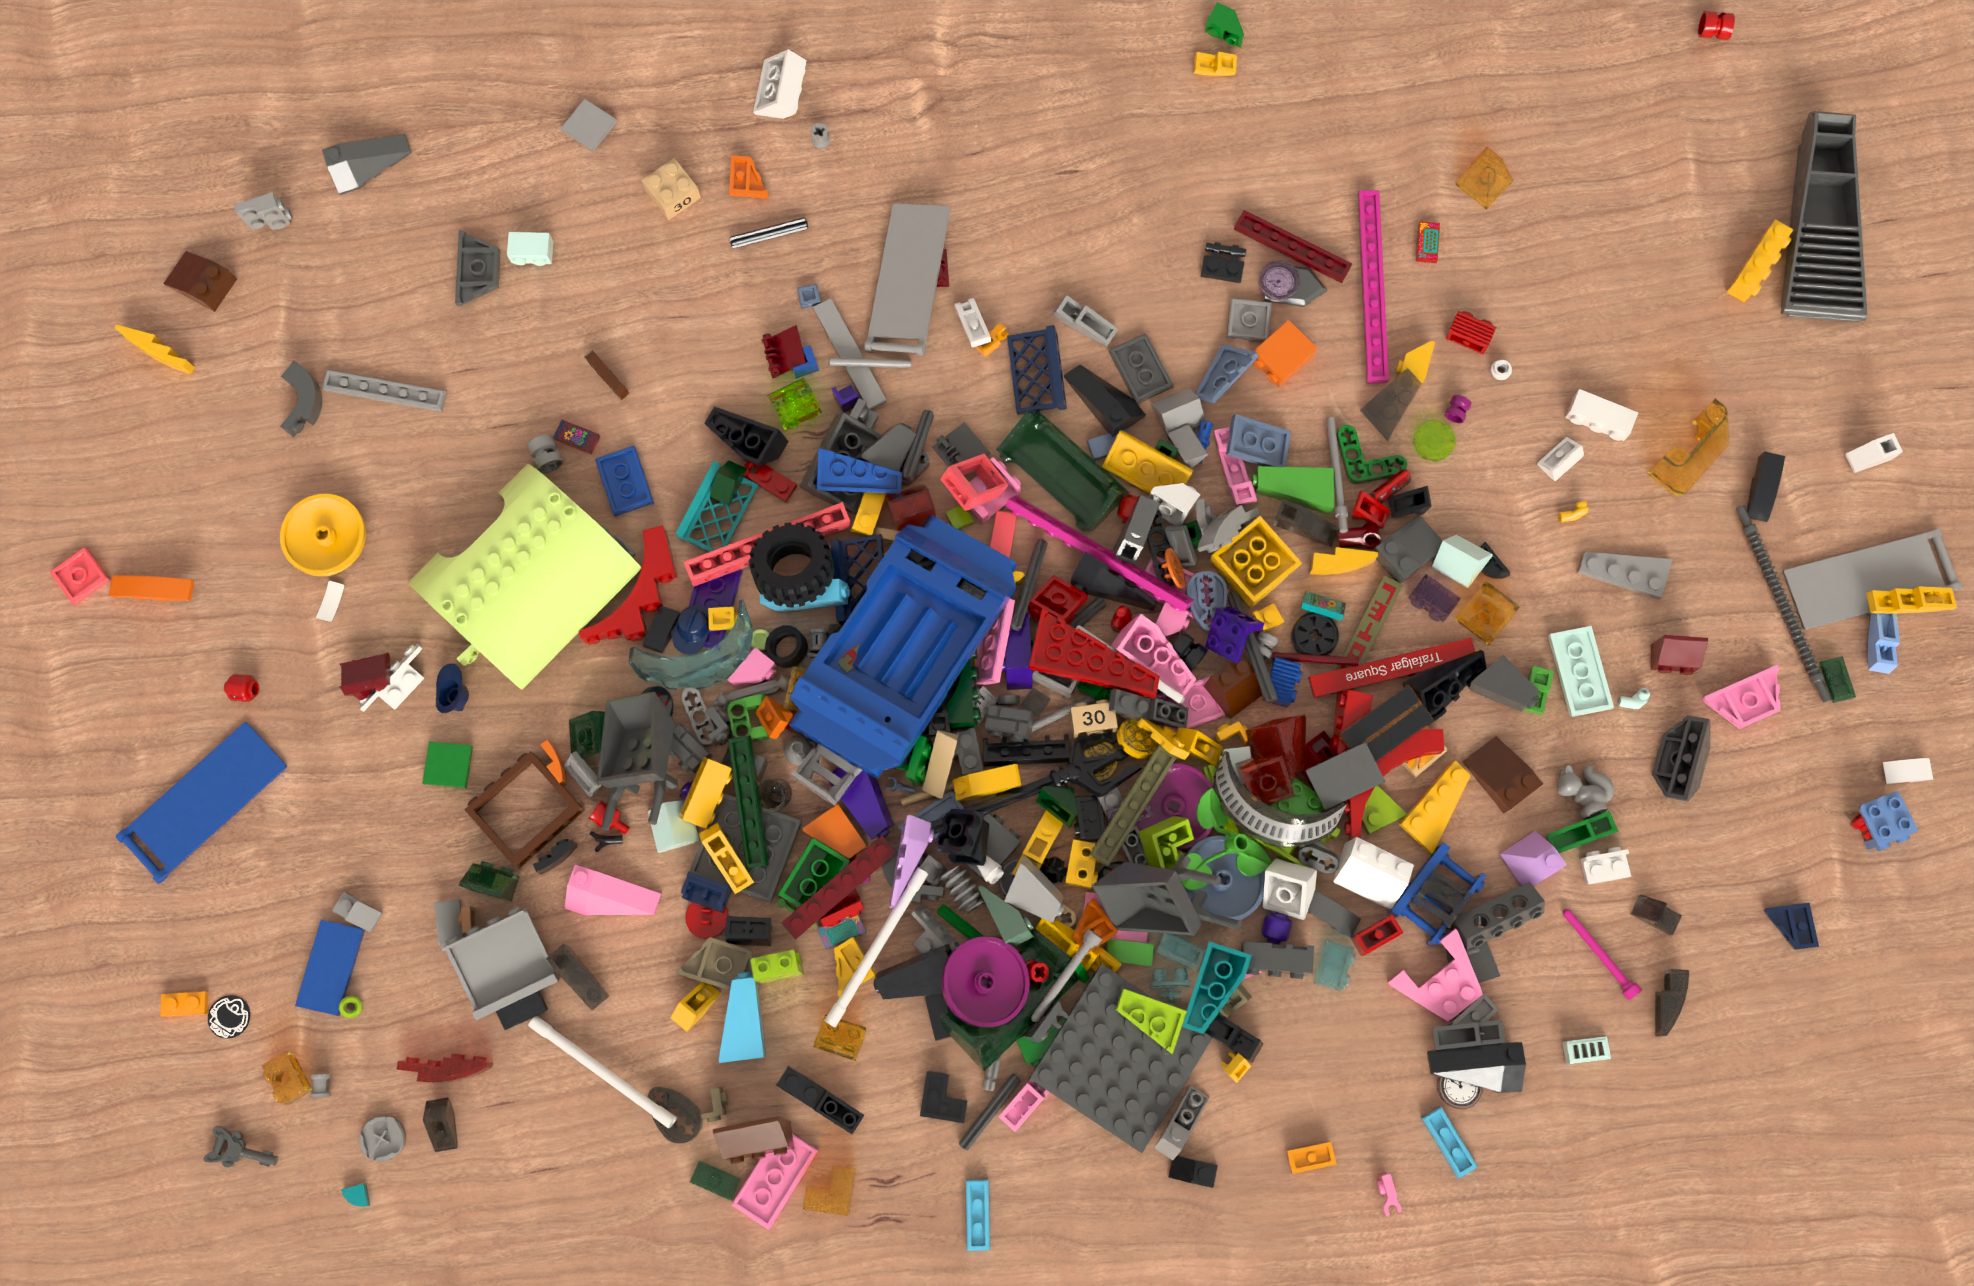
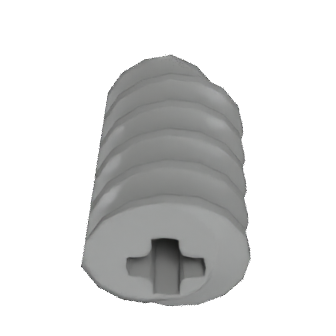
M957 866L941 876L940 879L941 881H948L945 885L946 889L953 888L949 894L950 896H957L954 899V903H962L958 910L966 911L965 915L978 908L985 901L984 899L977 900L980 891L972 892L976 884L968 885L971 876H963L967 869L960 870V866Z

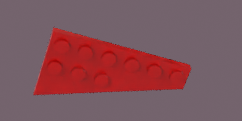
M1042 608L1028 669L1150 698L1156 697L1160 678L1158 674L1139 663L1135 664L1125 658V655L1120 652L1116 653L1109 649L1106 644L1080 629L1073 628L1066 624L1065 620L1049 614V611Z

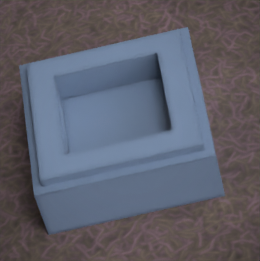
M817 284L797 288L802 309L814 307L821 303Z

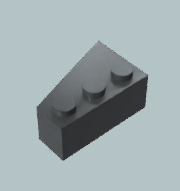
M1246 941L1242 943L1241 952L1252 955L1246 974L1259 975V971L1268 972V976L1281 977L1282 973L1290 974L1292 979H1303V975L1307 976L1313 973L1314 946L1299 947L1293 944L1277 945Z

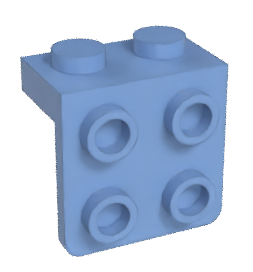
M1897 791L1859 806V811L1872 836V839L1864 842L1867 850L1876 848L1877 851L1890 847L1889 842L1894 840L1897 843L1911 839L1910 834L1918 831L1901 794Z

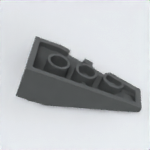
M405 134L340 143L322 149L327 168L340 195L360 189L365 185L366 181L372 177L376 178L379 176V172L388 166L392 167L411 154Z

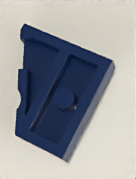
M1810 903L1764 909L1765 914L1794 950L1819 947Z

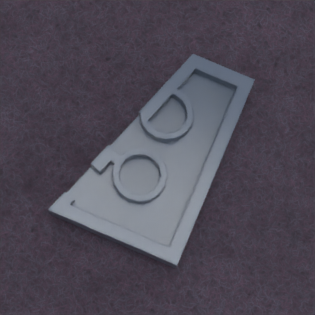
M1222 344L1195 394L1201 401L1214 404L1251 366L1259 355L1254 351Z
M950 791L942 799L939 798L915 814L914 817L931 822L944 817L951 809H964L960 801H956L954 792ZM903 823L898 826L901 832ZM933 833V839L936 838L939 833Z

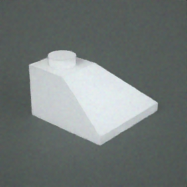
M1180 483L1154 487L1149 498L1160 502L1158 510L1161 512L1165 522L1172 526H1181L1188 519L1196 506V500L1199 499L1201 494L1193 487Z

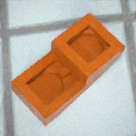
M546 740L541 744V747L553 760L546 767L556 780L565 786L567 784V775L563 761L554 745L549 740Z

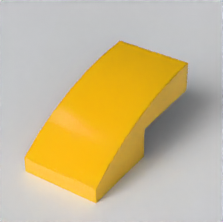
M1196 52L1194 55L1193 74L1209 76L1235 75L1237 55L1218 52L1216 55Z

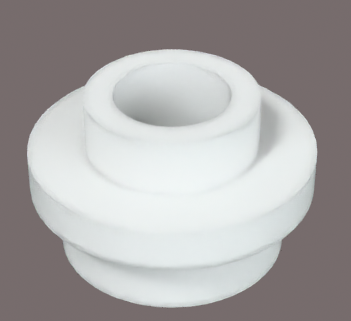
M1497 360L1491 366V374L1497 380H1505L1512 373V367L1506 360ZM1497 369H1503L1504 373H1500Z

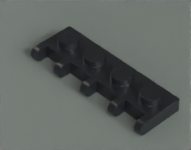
M1064 734V740H1050L1049 735H1045V741H1028V739H1024V742L1008 743L1006 737H1002V743L989 744L988 739L983 738L984 766L1069 762V735Z

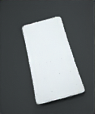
M333 581L328 582L326 593L316 618L332 622L343 593V584Z

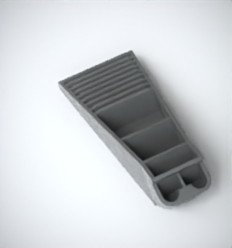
M1812 111L1808 114L1804 126L1802 143L1798 146L1790 228L1793 231L1789 236L1792 239L1787 248L1781 314L1788 315V317L1851 322L1865 321L1867 318L1855 137L1856 115Z

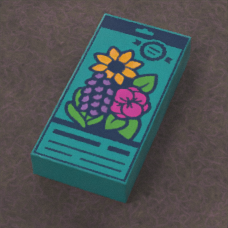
M1305 591L1301 609L1342 621L1346 603Z

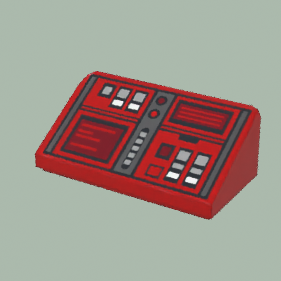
M1401 469L1372 491L1370 496L1383 504L1388 500V497L1393 496L1411 482L1410 472Z

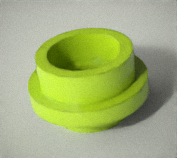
M347 996L339 1004V1011L346 1018H354L362 1010V1003L355 996ZM348 1003L355 1004V1009L353 1011H348L346 1009V1005Z

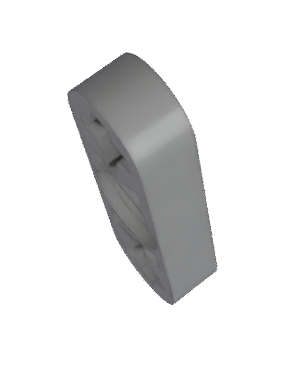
M689 687L682 692V702L699 742L704 746H712L714 743L711 740L702 739L705 736L703 729L700 728L698 730L697 728L705 726L709 733L716 729L706 712L707 708L702 695L696 688ZM688 694L697 695L694 700L698 707L694 708L690 700L686 701L689 698ZM698 711L705 713V719L700 723L694 721V715Z

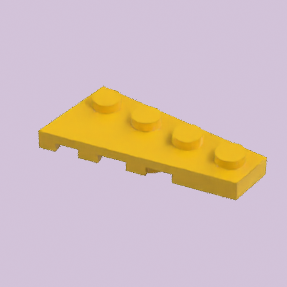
M1456 760L1451 761L1399 823L1429 854H1433L1471 776Z

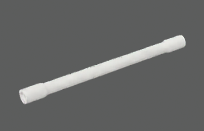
M916 868L900 899L838 1001L833 1005L824 1021L836 1028L855 992L915 893L920 889L928 876V873L922 869Z
M538 1016L532 1018L528 1026L542 1037L549 1039L649 1112L653 1118L667 1128H670L677 1119L675 1115L664 1107L657 1105L554 1030Z

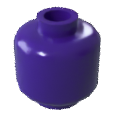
M1271 911V914H1267L1264 917L1261 934L1267 938L1268 943L1280 945V942H1285L1289 939L1292 921L1288 918V915Z

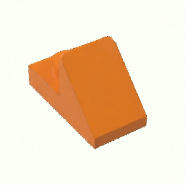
M769 696L764 698L755 712L769 737L774 739L778 738L793 716L789 710Z

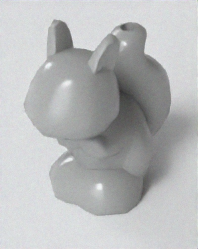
M1568 764L1565 770L1560 772V777L1557 781V792L1563 796L1575 795V802L1581 803L1584 806L1580 814L1583 820L1595 817L1608 809L1606 804L1610 802L1614 795L1612 781L1604 774L1594 773L1595 768L1589 765L1583 770V777L1589 785H1582L1581 779L1573 772L1571 765Z

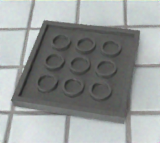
M724 793L721 803L716 805L714 809V820L706 829L718 823L746 868L736 797ZM761 806L769 865L748 868L747 871L754 883L740 892L771 903L802 821ZM701 842L689 872L730 887Z

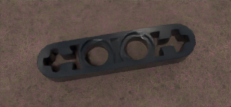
M1157 509L1155 517H1157L1155 520L1156 527L1152 529L1153 524L1151 525L1147 541L1156 577L1166 584L1173 586L1175 584L1173 579H1170V581H1167L1166 578L1162 579L1165 572L1161 566L1166 562H1159L1156 558L1158 553H1165L1166 549L1170 548L1163 517ZM1154 533H1159L1162 535L1163 540L1156 543L1152 540L1151 536Z

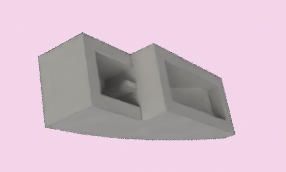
M1068 295L1061 299L1052 313L1055 318L1072 329L1105 346L1109 345L1118 330L1117 327L1086 305L1084 307Z

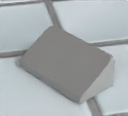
M1190 425L1168 433L1174 446L1179 449L1178 452L1182 459L1190 467L1193 468L1208 456V453Z
M460 900L435 902L438 944L444 947L447 945L446 940L456 935L459 938L464 937L462 926L459 925L458 915L461 913Z

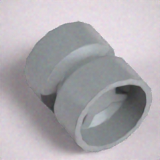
M541 435L528 443L527 447L531 456L535 458L534 463L539 472H552L563 465V459L559 451L556 450L557 446L552 435Z

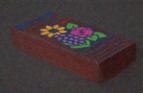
M561 420L553 438L556 441L592 455L600 435Z

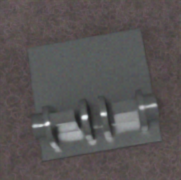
M965 422L947 436L941 435L938 437V443L932 446L948 467L983 453L986 456L990 454Z

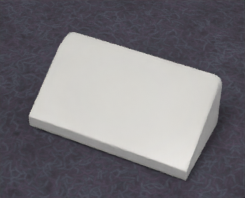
M1566 437L1537 464L1551 479L1556 481L1584 456L1583 447Z

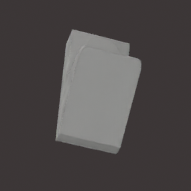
M347 892L342 893L332 910L344 917L346 921L369 932H372L383 914Z

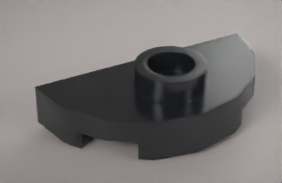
M1485 541L1480 548L1491 553L1492 557L1481 572L1493 579H1502L1510 576V571Z

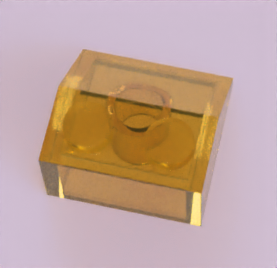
M1485 581L1455 620L1486 644L1490 645L1513 618L1520 606Z

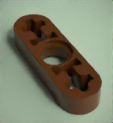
M593 350L584 356L591 367L621 400L630 394Z

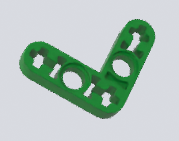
M1343 425L1338 430L1337 442L1347 479L1351 483L1361 484L1391 478L1401 469L1406 470L1407 460L1401 455L1364 462L1355 428L1351 425ZM1344 431H1346L1347 434H1351V436L1349 437L1350 444L1347 446V438L1346 436H1342ZM1354 450L1357 453V458L1349 459L1346 451ZM1395 461H1397L1398 464H1402L1399 470L1397 469V467H1390L1387 472V467L1393 466ZM1356 463L1357 472L1362 473L1359 478L1356 475H1352L1355 470L1354 464ZM1379 465L1382 467L1383 472L1378 475L1374 474L1371 467Z

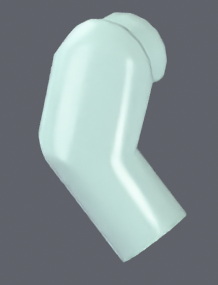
M1641 688L1631 698L1620 696L1618 706L1640 709L1649 701L1650 691L1646 688Z

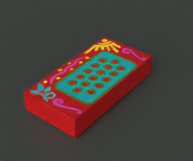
M1419 222L1417 262L1437 263L1440 223Z

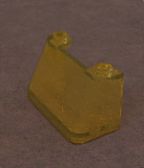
M1716 398L1692 422L1697 426V432L1694 437L1700 442L1690 454L1681 447H1674L1647 473L1675 496H1682L1687 493L1729 445L1728 411Z

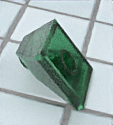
M590 711L569 720L571 753L576 751L582 759L600 753L605 711Z

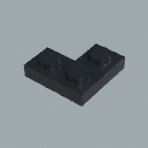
M927 1071L920 1116L964 1123L968 1101L946 1097L949 1074Z

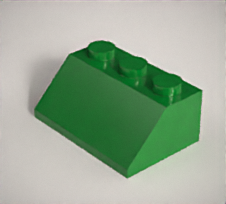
M811 838L777 895L799 907L845 868L850 860L816 839Z

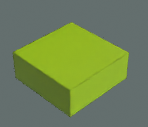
M961 505L946 512L951 526L958 530L974 523L969 511H964Z

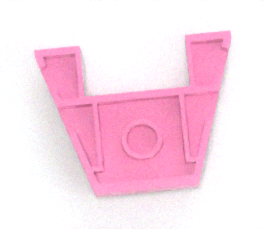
M1456 928L1440 939V942L1454 959L1418 987L1404 969L1388 980L1390 986L1448 1022L1483 995Z

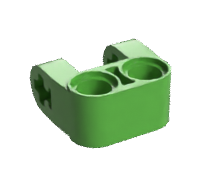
M766 694L745 697L729 704L728 715L734 738L740 737L737 735V731L740 728L748 729L746 736H751L752 742L771 738L763 726L752 728L748 713L758 709ZM740 707L744 709L743 714L740 716L732 714L735 708Z

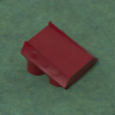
M388 652L340 663L341 686L339 687L345 696H354L358 700H363L369 696L371 691L379 692L390 685V654Z

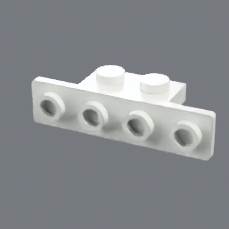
M418 643L415 646H409L404 652L405 657L400 662L397 660L391 665L390 685L379 692L373 690L367 698L359 700V708L363 712L378 696L393 709H396L424 679L420 673L409 665L423 649Z

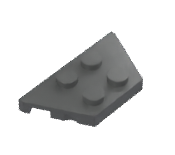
M459 231L455 296L457 306H462L499 288L500 249L493 244L485 243L482 239L469 236L464 231Z

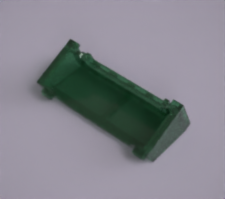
M1027 411L996 449L1001 453L1000 457L1005 462H1013L1020 466L1075 516V525L1084 532L1094 531L1119 505L1121 498L1127 497V494L1130 493L1040 411Z
M1035 928L1031 931L1034 937L1021 943L1019 954L1025 962L1027 960H1036L1039 963L1046 964L1049 969V976L1044 982H1035L1029 979L1030 986L1027 1000L1021 1011L1012 1020L996 1027L980 1028L963 1022L950 1008H947L939 1018L944 1030L984 1071L1035 1023L1031 1020L1032 1014L1072 960L1067 953ZM1076 971L1073 972L1053 1001H1058L1078 981Z

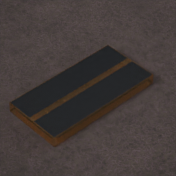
M1408 684L1344 729L1338 736L1347 749L1366 742L1375 762H1377L1434 721V719Z

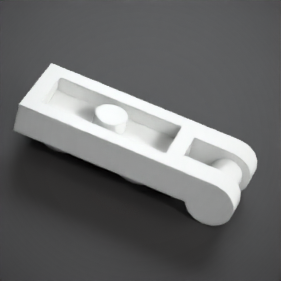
M974 298L967 299L968 302L962 304L960 302L955 303L956 313L959 316L971 347L991 342L990 334Z

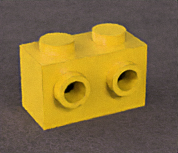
M1073 839L1065 885L1091 890L1092 884L1097 882L1098 872L1094 870L1095 864L1100 862L1089 855L1096 843Z

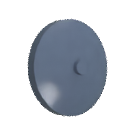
M1212 836L1196 843L1186 855L1196 853L1204 861L1206 858L1225 850L1224 841L1227 837ZM1229 853L1206 864L1211 869L1212 875L1220 876L1221 881L1219 885L1208 883L1201 889L1185 890L1191 902L1199 890L1206 892L1208 898L1202 905V908L1215 915L1240 921L1252 914L1260 905L1264 897L1265 872L1263 871L1255 876L1243 875L1236 866L1238 854Z

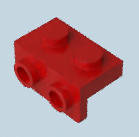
M856 888L820 918L823 927L836 926L841 922V919L847 916L852 918L861 913L860 910L864 909Z

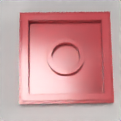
M83 547L50 571L53 578L74 605L110 580L86 547Z

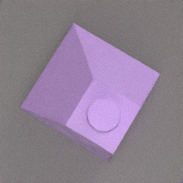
M1536 831L1499 854L1520 886L1528 882L1534 886L1567 865L1555 847Z

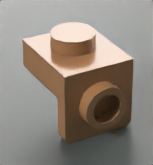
M471 906L461 907V913L458 915L459 925L462 926L463 934L467 935L466 931L476 926L475 908Z

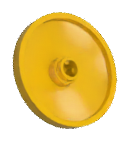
M317 494L298 502L287 513L280 530V544L287 560L300 571L313 576H330L347 569L361 554L366 540V526L361 513L348 500L333 494Z

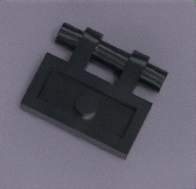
M1219 242L1214 244L1206 243L1205 251L1213 252L1212 256L1204 255L1201 277L1241 283L1244 261H1238L1237 256L1245 257L1246 249L1239 248L1238 245H1233L1232 247L1221 245ZM1219 253L1229 254L1231 257L1230 259L1220 258Z

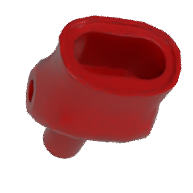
M1121 605L1114 613L1110 624L1113 631L1120 633L1132 621L1133 615L1128 607Z
M602 800L588 818L594 821L600 828L607 804ZM615 808L610 830L615 827L626 834L630 827L619 820L621 812Z

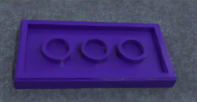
M740 569L695 586L689 606H701L707 609V611L708 608L733 607L743 571ZM709 630L703 647L721 651L726 630Z

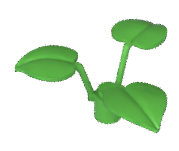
M1213 788L1208 789L1201 796L1197 804V819L1203 828L1210 829L1214 827L1216 831L1228 835L1224 841L1225 850L1206 858L1204 861L1200 855L1189 853L1187 855L1191 861L1186 869L1212 875L1211 869L1206 865L1208 862L1225 854L1237 853L1236 866L1243 875L1255 876L1260 874L1272 863L1267 853L1257 842L1248 839L1246 835H1234L1233 831L1229 832L1219 828V826L1227 823L1229 809ZM1193 879L1181 880L1184 888L1187 890L1201 889L1208 884Z

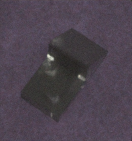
M1643 895L1638 896L1630 915L1670 936L1674 934L1682 915L1667 908L1666 902Z

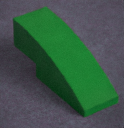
M1610 811L1546 835L1558 853H1562L1619 831Z

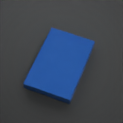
M635 446L595 459L614 516L654 503Z

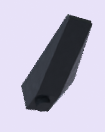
M1081 364L1064 375L1066 381L1112 437L1116 436L1119 431L1128 429L1146 416L1133 398Z
M715 406L704 423L743 460L759 466L779 459L789 442L777 428Z

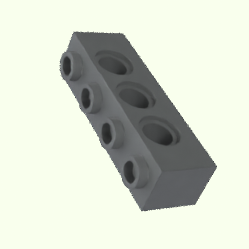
M1528 882L1453 918V929H1457L1462 943L1467 950L1473 947L1477 948L1489 939L1498 938L1512 928H1519L1523 923L1539 918L1544 913L1545 901L1534 886Z

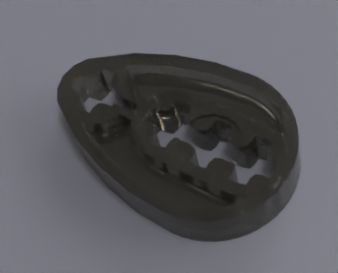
M664 1087L652 1088L648 1093L649 1099L668 1111L670 1108H678L677 1115L679 1117L685 1116V1124L694 1126L692 1128L693 1134L685 1135L683 1132L686 1129L684 1126L677 1127V1119L670 1128H667L653 1118L663 1136L673 1143H687L695 1139L703 1126L702 1112L699 1107L688 1097L673 1089ZM655 1092L664 1093L662 1095L664 1103L661 1101H654L656 1097L654 1095Z

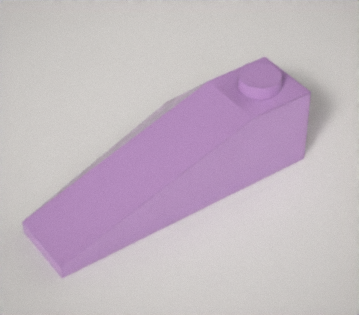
M912 815L906 816L902 826L889 904L891 909L895 907L928 842L932 843L934 830L930 829L931 823Z

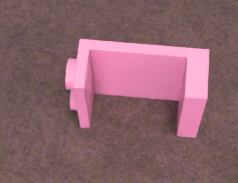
M994 457L990 459L991 463L1009 485L999 498L969 509L982 524L992 518L996 511L1004 508L1009 498L1018 496L1021 493L1020 481L1014 475L1010 476L1006 472L1007 468L1000 460L997 462ZM978 475L969 482L977 493L988 490V487Z

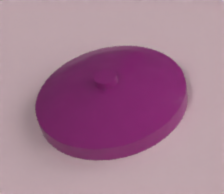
M1173 763L1135 825L1141 831L1173 816L1187 818L1194 840L1176 847V850L1193 847L1212 830V828H1203L1196 815L1197 804L1201 796L1208 789L1213 788L1212 784L1199 770L1186 764Z
M983 936L965 941L951 952L943 967L941 986L948 1007L960 1020L971 1026L990 1028L1009 1022L1021 1011L1028 997L1030 981L1025 961L1013 946L1001 939Z

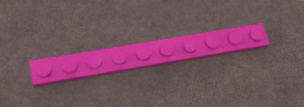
M1359 190L1358 211L1367 383H1388L1389 371L1379 190Z
M1017 495L1008 499L1005 506L1011 509L1010 511L1014 515L1023 516L1028 519L1031 525L1040 526L1045 529L1048 535L1057 536L1063 540L1065 545L1079 549L1082 555L1085 552L1089 553L1116 571L1117 575L1135 582L1134 584L1138 588L1146 589L1153 593L1152 595L1155 598L1167 601L1175 610L1186 611L1191 607L1194 599L1136 565L1115 558L1114 552Z

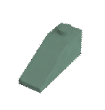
M982 885L978 887L1005 943L1016 947L1034 937L1030 930L1033 928V925L1028 916L1023 917L1017 909L1004 902V900Z

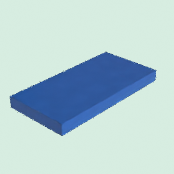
M325 920L320 921L295 1006L340 1016L339 1004L346 996L364 935V929Z

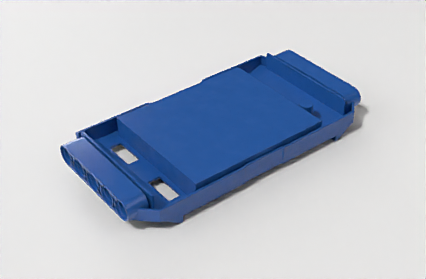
M930 515L922 527L907 524L895 536V541L867 580V591L840 631L829 636L804 675L799 677L790 697L793 704L799 710L789 725L799 733L875 778H878L883 770L901 766L947 696V692L968 660L971 659L1015 592L1016 584L1013 572L1017 564L1009 557L935 516ZM911 549L936 562L931 572L906 558ZM961 578L987 591L983 599L979 600L956 587ZM859 644L856 659L852 665L854 668L849 673H846L837 662L846 652Z

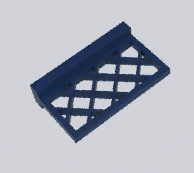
M1046 326L1044 330L1007 336L1017 415L1054 408L1059 410L1067 409L1058 335L1055 326ZM1044 336L1045 342L1040 348L1032 344L1036 337ZM1022 340L1026 344L1019 352L1013 348V341ZM1029 346L1037 351L1031 360L1023 355ZM1040 354L1047 357V362L1043 367L1034 362ZM1020 357L1028 362L1022 371L1016 367V362ZM1031 365L1040 370L1033 379L1025 374ZM1042 373H1045L1050 379L1045 386L1037 382ZM1023 376L1031 381L1025 390L1018 386V382ZM1034 384L1042 389L1036 398L1028 393ZM1045 392L1052 396V403L1043 404L1039 400ZM1025 395L1033 400L1029 407L1021 408L1020 402Z
M881 534L843 541L839 539L830 540L831 554L834 562L833 579H840L846 582L850 589L848 604L835 606L836 621L841 625H844L851 615L853 608L867 591V584L863 586L858 582V579L865 571L871 575L872 573L867 570L868 566L874 559L880 563L884 557L883 537ZM877 541V549L873 554L865 549L870 542ZM856 544L859 549L851 557L848 555L847 546ZM864 551L870 555V558L862 566L856 560ZM856 563L861 569L853 578L849 575V569ZM855 583L863 588L856 598L851 595V588Z

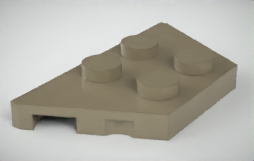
M709 937L677 970L676 974L730 990L732 979L737 977V973L750 971L751 975H753L751 966L752 950Z

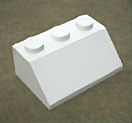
M789 49L765 59L753 113L782 119L796 114L807 60Z
M1355 837L1344 844L1333 882L1391 910L1408 886L1414 865Z

